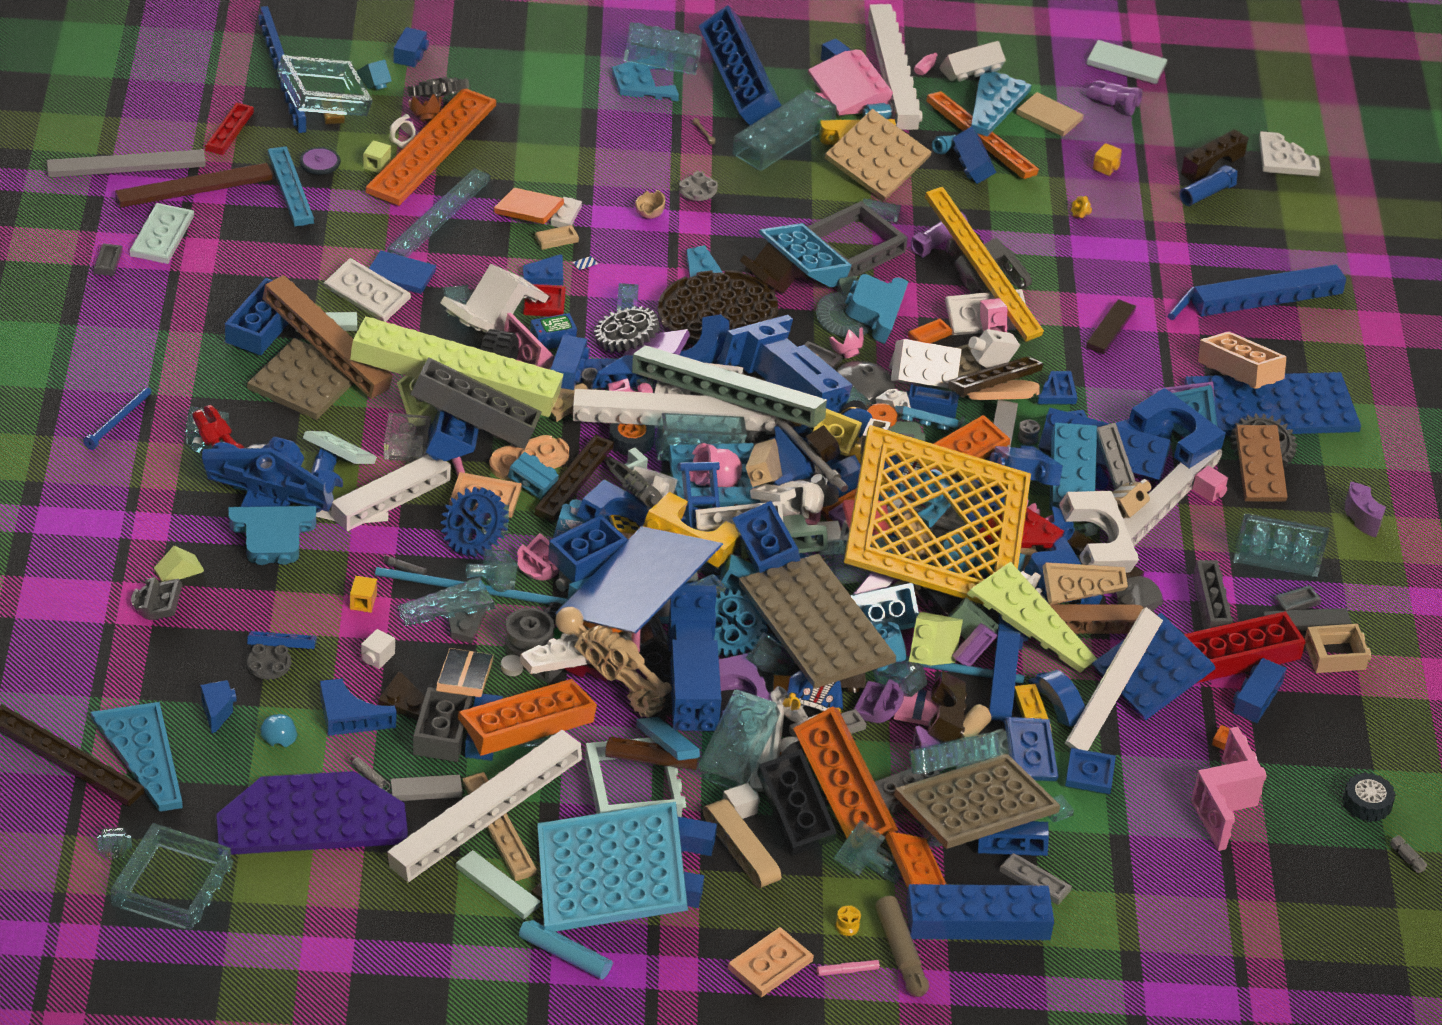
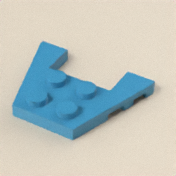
M663 52L612 67V75L619 94L644 98V95H651L655 99L662 100V97H669L671 101H678L679 94L676 86L656 87L650 69L666 68Z
M936 469L930 470L935 477L942 475ZM926 472L919 474L923 482L930 480ZM914 477L910 478L909 484L912 488L919 485ZM946 478L939 480L944 488L951 486ZM898 483L895 485L900 492L908 490L904 484ZM934 483L927 486L932 493L940 491ZM963 485L960 486L959 488H960V489L962 490V492H963V491H964ZM923 488L916 491L921 499L928 496ZM892 489L889 492H885L889 498L896 495ZM954 489L948 492L953 500L959 497ZM911 493L906 495L915 500ZM879 494L878 500L883 501V497ZM942 494L922 503L926 508L917 514L926 526L931 528L951 504Z

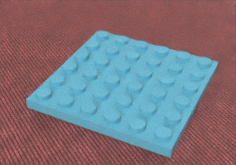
M676 802L537 823L545 929L555 932L688 911Z

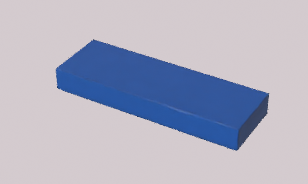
M251 631L248 635L247 644H263L265 646L284 645L293 648L315 649L317 636Z

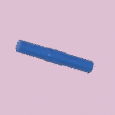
M1191 287L1168 314L1170 320H1174L1191 301L1194 287Z

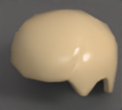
M656 190L655 193L646 191L635 202L637 213L648 219L659 217L665 209L664 194L659 190Z

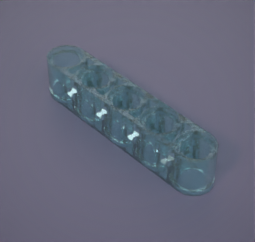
M998 732L975 735L909 751L912 774L932 772L1001 755Z

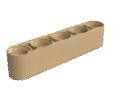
M724 798L703 807L706 822L717 824L716 835L757 888L760 889L781 880L779 866L727 799Z

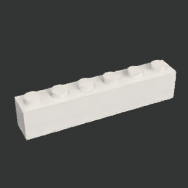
M429 454L334 500L332 503V518L347 532L450 481L451 465L441 459L435 460Z

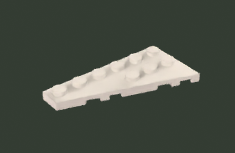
M626 631L618 633L620 638L623 637L625 640H631L632 633ZM562 634L558 640L553 638L545 646L538 645L522 653L519 660L530 674L591 664L574 647L579 639L575 634Z

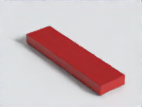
M236 102L205 145V151L224 155L254 113V107Z

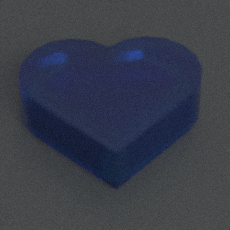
M1096 465L1095 488L1102 490L1107 487L1109 478L1100 465Z

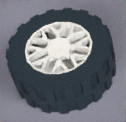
M1373 773L1356 774L1346 784L1343 805L1352 816L1360 820H1367L1368 822L1380 821L1391 813L1396 793L1393 785L1380 775L1377 776Z

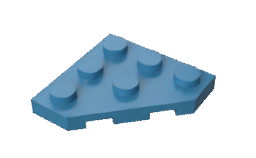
M1211 385L1173 393L1218 427ZM1173 425V431L1185 438L1191 434L1183 426Z

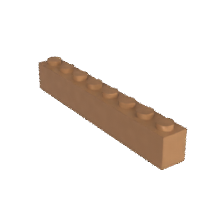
M283 275L265 284L263 300L370 399L390 389L393 376L390 371L350 360L353 338L296 287L292 281Z

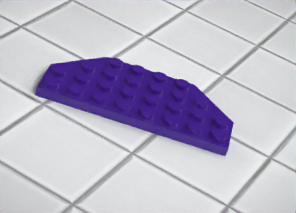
M355 771L261 776L217 813L219 855L398 845L408 838L404 802Z

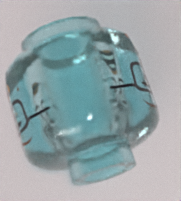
M123 827L104 828L101 834L98 835V853H102L105 859L124 858L127 855V849H132L131 835H126V830Z

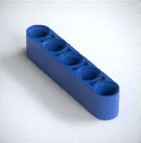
M998 629L989 712L991 714V721L1004 722L1006 717L1012 716L1020 632Z

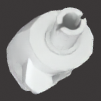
M791 481L780 485L795 488L796 497L789 499L788 503L782 504L783 516L796 514L808 519L809 511L816 514L823 509L824 493L818 484L806 481Z

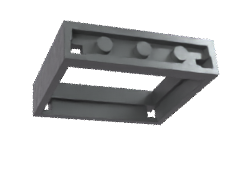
M862 201L807 226L822 239L821 237L860 220L886 240L850 259H847L823 240L852 265L848 277L858 276L906 252L908 237Z

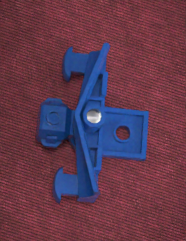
M273 437L263 448H238L230 443L219 442L213 445V449H203L202 460L208 479L248 490L241 507L289 506L290 502L305 506H316V509L329 512L334 500L332 494L334 487H343L342 478L335 472L316 470L312 474L302 468L304 456L300 452L299 446L294 441L279 437Z

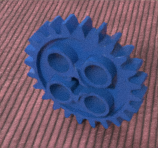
M473 487L471 492L466 488L465 495L458 492L457 500L451 498L452 506L446 505L449 511L448 513H442L446 520L441 521V524L446 526V528L442 529L441 532L446 534L444 540L450 542L449 547L455 548L456 552L462 553L465 556L470 554L476 557L477 552L484 555L485 549L491 552L492 544L499 546L498 538L504 539L501 531L508 530L503 524L509 522V520L503 516L507 515L508 511L503 509L506 504L500 501L501 498L491 490L487 491L483 487L479 490ZM478 503V507L473 511L474 505ZM464 509L470 516L474 517V520L480 526H482L487 531L486 534H484L480 528L475 526V523L463 513ZM491 517L490 523L486 525L487 520ZM463 519L462 525L458 527L460 520ZM477 533L475 539L472 540L473 534Z

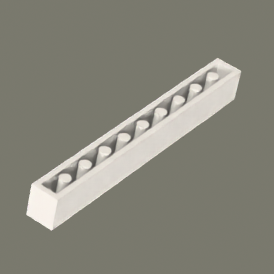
M870 4L868 22L883 80L893 92L890 101L893 119H895L896 126L901 130L918 129L919 122H922V111H919V99H916V88H913V77H910V66H907L908 58L907 55H904L905 46L901 44L902 35L899 33V23L896 22V12L892 10L891 4Z
M575 389L573 421L775 432L774 427L778 426L776 420L780 418L711 396Z
M563 730L552 735L544 743L533 748L531 752L516 760L514 764L499 772L494 778L482 784L454 806L446 809L444 813L429 821L424 827L412 833L404 841L393 846L388 851L389 867L404 880L410 882L582 760L581 743Z

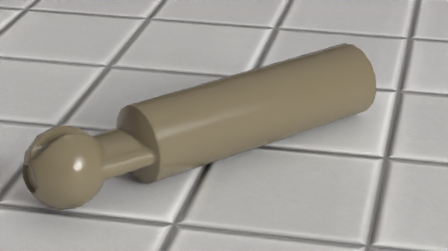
M894 896L883 897L877 901L875 908L897 967L903 975L907 992L911 996L921 997L927 993L929 981L922 970V963L897 898Z

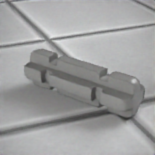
M1401 836L1394 837L1390 845L1398 851V854L1410 866L1413 865L1412 868L1416 873L1424 871L1427 863L1422 858H1419L1420 856L1408 843L1405 844L1406 841Z

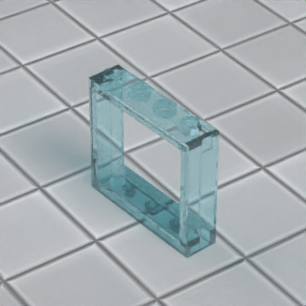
M282 55L277 72L297 110L358 116L368 115L373 100L351 61ZM298 75L341 78L352 95L306 91Z
M152 823L112 886L111 904L191 931L194 924L201 920L205 906L210 905L216 888L219 889L221 887L223 876L232 868L231 848ZM159 846L215 864L188 910L131 892Z

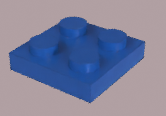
M1071 748L1065 786L1110 794L1116 756Z

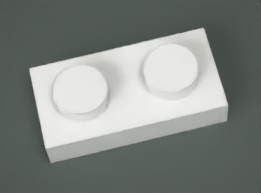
M563 197L564 205L552 216L551 226L564 227L572 225L582 207V201Z
M763 484L750 490V495L752 499H758L760 502L781 501L782 504H786L789 499L796 497L795 488Z

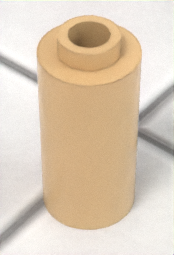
M979 704L972 707L965 715L966 718L963 723L965 731L960 739L955 740L953 745L958 748H965L991 721V714L987 707Z

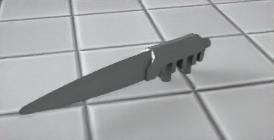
M606 456L604 460L607 466L623 483L622 486L635 495L646 506L652 508L655 504L659 503L662 495L636 470L633 472L620 461Z

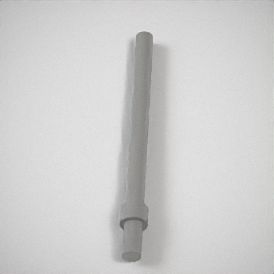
M778 418L776 424L826 475V479L832 485H836L842 492H846L848 485L841 479V475L836 470H832L783 418Z

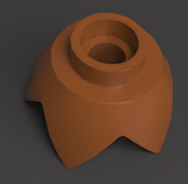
M432 94L429 101L425 100L423 105L416 97H412V101L409 100L408 104L414 116L418 117L420 121H431L439 113L442 96H439L437 100L436 96Z

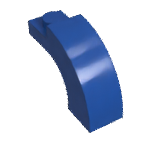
M1057 669L1051 672L1038 673L1035 678L1028 680L1029 685L1036 684L1038 692L1045 694L1049 698L1059 723L1069 727L1077 723L1085 709V705L1077 688L1063 672Z

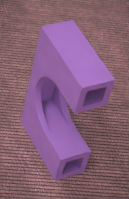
M748 653L719 659L721 691H742L753 699L749 704L774 705L771 699V692L767 691L765 680L759 676L755 661L751 660ZM739 707L721 711L720 728L727 742L744 738Z

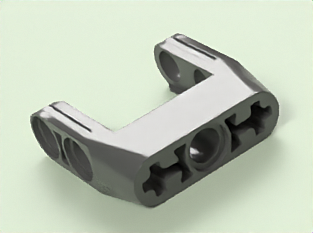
M996 238L983 244L1016 287L1025 289L1031 285L1032 279L1030 274L1009 248ZM965 254L959 257L954 264L962 282L971 294L990 292Z

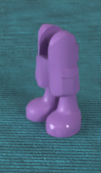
M1101 80L1094 81L1086 91V96L1090 99L1112 106L1116 105L1117 102L1122 103L1125 114L1129 116L1133 115L1135 107H1139L1143 94L1140 88H1127Z

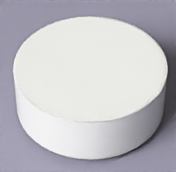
M517 655L505 656L501 661L502 672L508 676L521 674L523 665L519 661L520 657Z

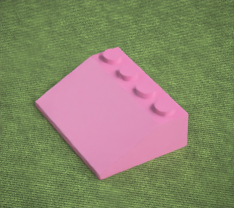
M862 50L844 51L808 69V74L838 115L862 113L868 104L885 103L890 105L893 94L892 90Z

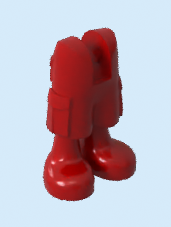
M212 405L205 406L204 413L201 410L192 413L194 422L199 430V435L206 446L211 445L213 448V445L223 440V442L233 444L238 448H244L243 445L237 443L230 436L232 430Z

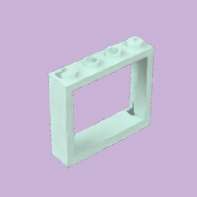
M651 738L631 739V740H638V741H645V742L656 743V742H655L654 740H652ZM607 741L586 743L585 762L596 814L676 802L678 817H682V808H686L685 796L680 794L682 792L681 779L676 777L678 775V768L664 766L672 797L671 800L608 805L599 761L616 758L605 757Z

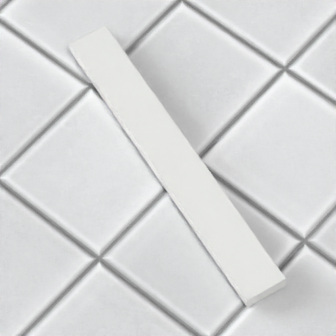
M1147 607L1142 609L1068 736L1065 744L1070 748L1089 750L1163 620Z

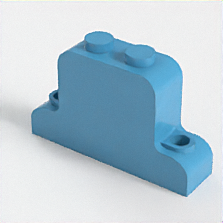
M867 274L861 275L858 282L854 280L850 287V292L845 301V304L848 305L846 314L857 321L871 326L873 338L885 344L892 331L909 281L897 277L892 282L886 283Z
M316 506L229 507V527L236 533L246 534L247 559L250 562L259 565L267 563L285 565L295 562L299 558V534L315 529Z

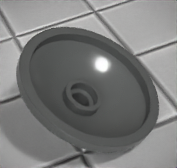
M851 361L843 364L837 370L840 375L852 384L849 397L852 401L859 400L866 405L877 404L876 397L889 389H895V382L891 381V375L883 367L872 362Z

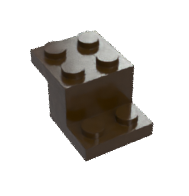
M770 242L766 244L755 260L746 255L740 259V262L745 265L743 269L766 283L773 292L778 290L784 294L796 278L800 279L802 277L807 281L810 279V276L805 274Z

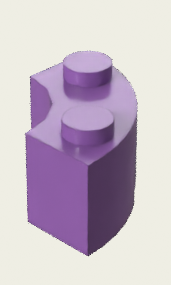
M1350 482L1345 501L1347 517L1350 516L1355 522V527L1365 534L1376 538L1386 507L1373 499L1371 487Z

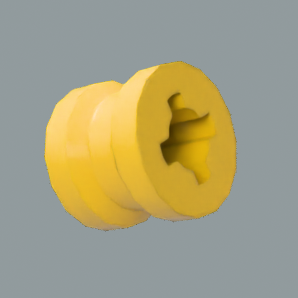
M853 906L841 907L837 914L836 930L845 936L856 934L859 931L860 911Z

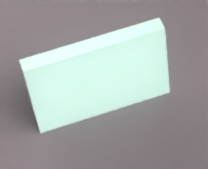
M305 431L303 439L354 464H374L377 458L376 455L326 431Z

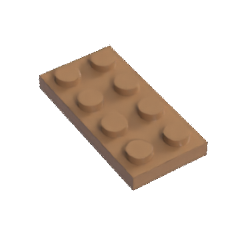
M1237 425L1235 431L1245 501H1286L1287 490L1278 426Z

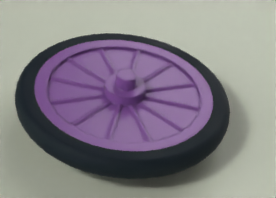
M316 147L303 152L299 162L305 171L323 175L335 171L340 166L341 160L335 151Z

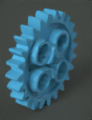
M729 589L726 596L721 591V598L718 599L716 597L715 605L716 623H722L721 627L715 628L714 640L718 641V656L722 652H724L725 658H728L729 654H733V656H737L738 653H741V655L745 654L746 650L753 653L752 646L760 647L758 640H765L763 633L768 632L766 621L747 595L742 596L741 590H738L736 595H733L732 590ZM731 607L737 608L734 612H727ZM747 620H753L752 624L750 625H744V622ZM738 636L737 640L729 641L730 637Z

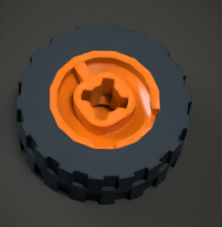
M611 423L609 426V440L614 442L613 450L619 452V454L628 456V450L636 448L642 454H646L654 446V425Z

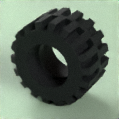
M489 329L484 336L480 350L517 360V335L512 332Z

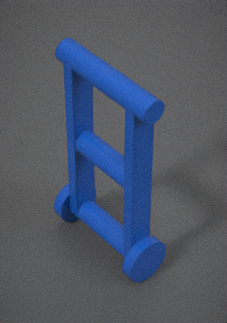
M719 462L678 463L677 465L678 471H682L684 499L688 501L685 509L686 524L693 529L692 505L712 504V508L720 507L716 471L720 469ZM709 470L711 496H691L689 471Z

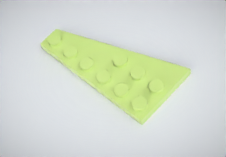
M1012 562L1000 568L967 593L970 597L974 598L976 596L983 601V606L989 610L993 608L999 612L1003 620L1029 638L1033 636L1041 642L1040 645L1046 650L1048 647L1058 654L1059 659L1079 673L1083 672L1097 660L1093 653Z

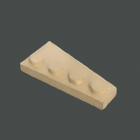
M1048 562L1043 565L1049 605L1124 591L1128 587L1125 567Z

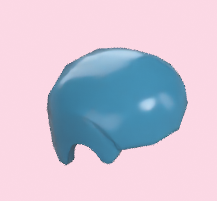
M283 714L267 717L260 728L262 739L271 746L279 743L283 747H288L295 742L298 735L293 720Z

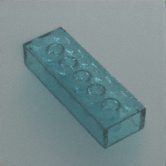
M807 89L734 136L732 154L762 171L818 135L820 120H835L836 105Z

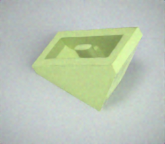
M173 546L154 567V571L161 582L178 578L183 579L204 572L203 567L194 554L176 546Z

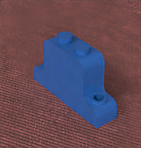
M1022 445L1020 448L995 446V451L990 455L991 462L1031 473L1030 480H1036L1047 485H1060L1063 465L1034 446Z
M1060 537L1053 544L1052 548H1047L1044 552L1033 553L1025 567L1026 574L1032 576L1038 573L1041 575L1036 588L1042 589L1041 594H1043L1047 603L1043 565L1046 562L1081 564L1065 537ZM1102 595L1068 602H1073L1074 604H1100Z

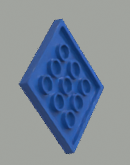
M1162 613L1157 615L1163 620L1120 694L1145 721L1215 670L1214 664ZM1124 640L1092 663L1093 668L1102 677L1105 675Z

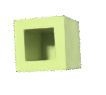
M373 140L363 153V168L380 173L391 161V145Z

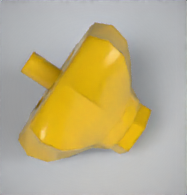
M1078 196L1073 201L1071 211L1074 218H1084L1086 214L1089 215L1092 212L1087 196Z

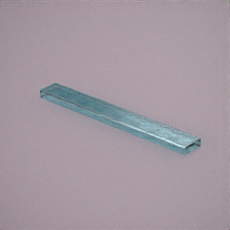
M474 168L387 248V252L408 257L490 181L491 175Z

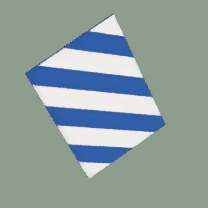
M592 256L572 262L579 270L598 264Z

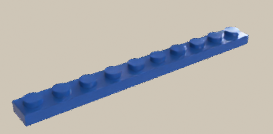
M268 6L261 7L258 23L259 26H262V35L265 37L266 47H269L270 58H273L274 70L277 69V80L280 81L281 91L284 92L285 103H288L289 115L292 114V124L297 127L298 133L306 132V116L269 8Z

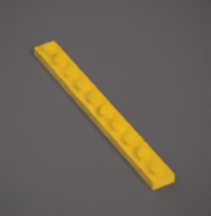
M940 187L926 192V200L995 298H1000L1007 306V316L1025 342L1042 336L1044 330L945 189Z

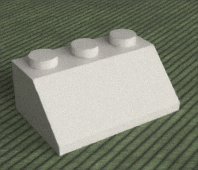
M999 41L949 54L939 68L950 81L957 80L960 82L966 80L971 75L977 77L983 75L985 71H998L1002 68L1006 59Z

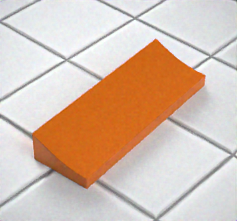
M569 679L459 711L458 720L468 731L480 756L556 734L561 730L566 731L594 722L597 704L573 679Z
M832 706L793 728L852 850H857L870 842L886 836L889 831H898L864 759L837 708Z

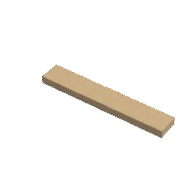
M482 772L463 778V785L467 793L471 794L489 780L485 773ZM504 814L486 827L515 881L537 875V869L507 814Z

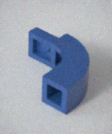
M721 314L702 317V334L699 341L692 348L681 351L679 355L703 363L712 364L722 353L727 331L729 330V321Z

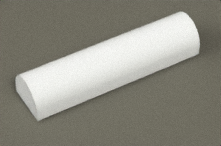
M781 501L772 502L783 521ZM765 503L695 510L697 530L715 531L725 521L734 525L733 517Z

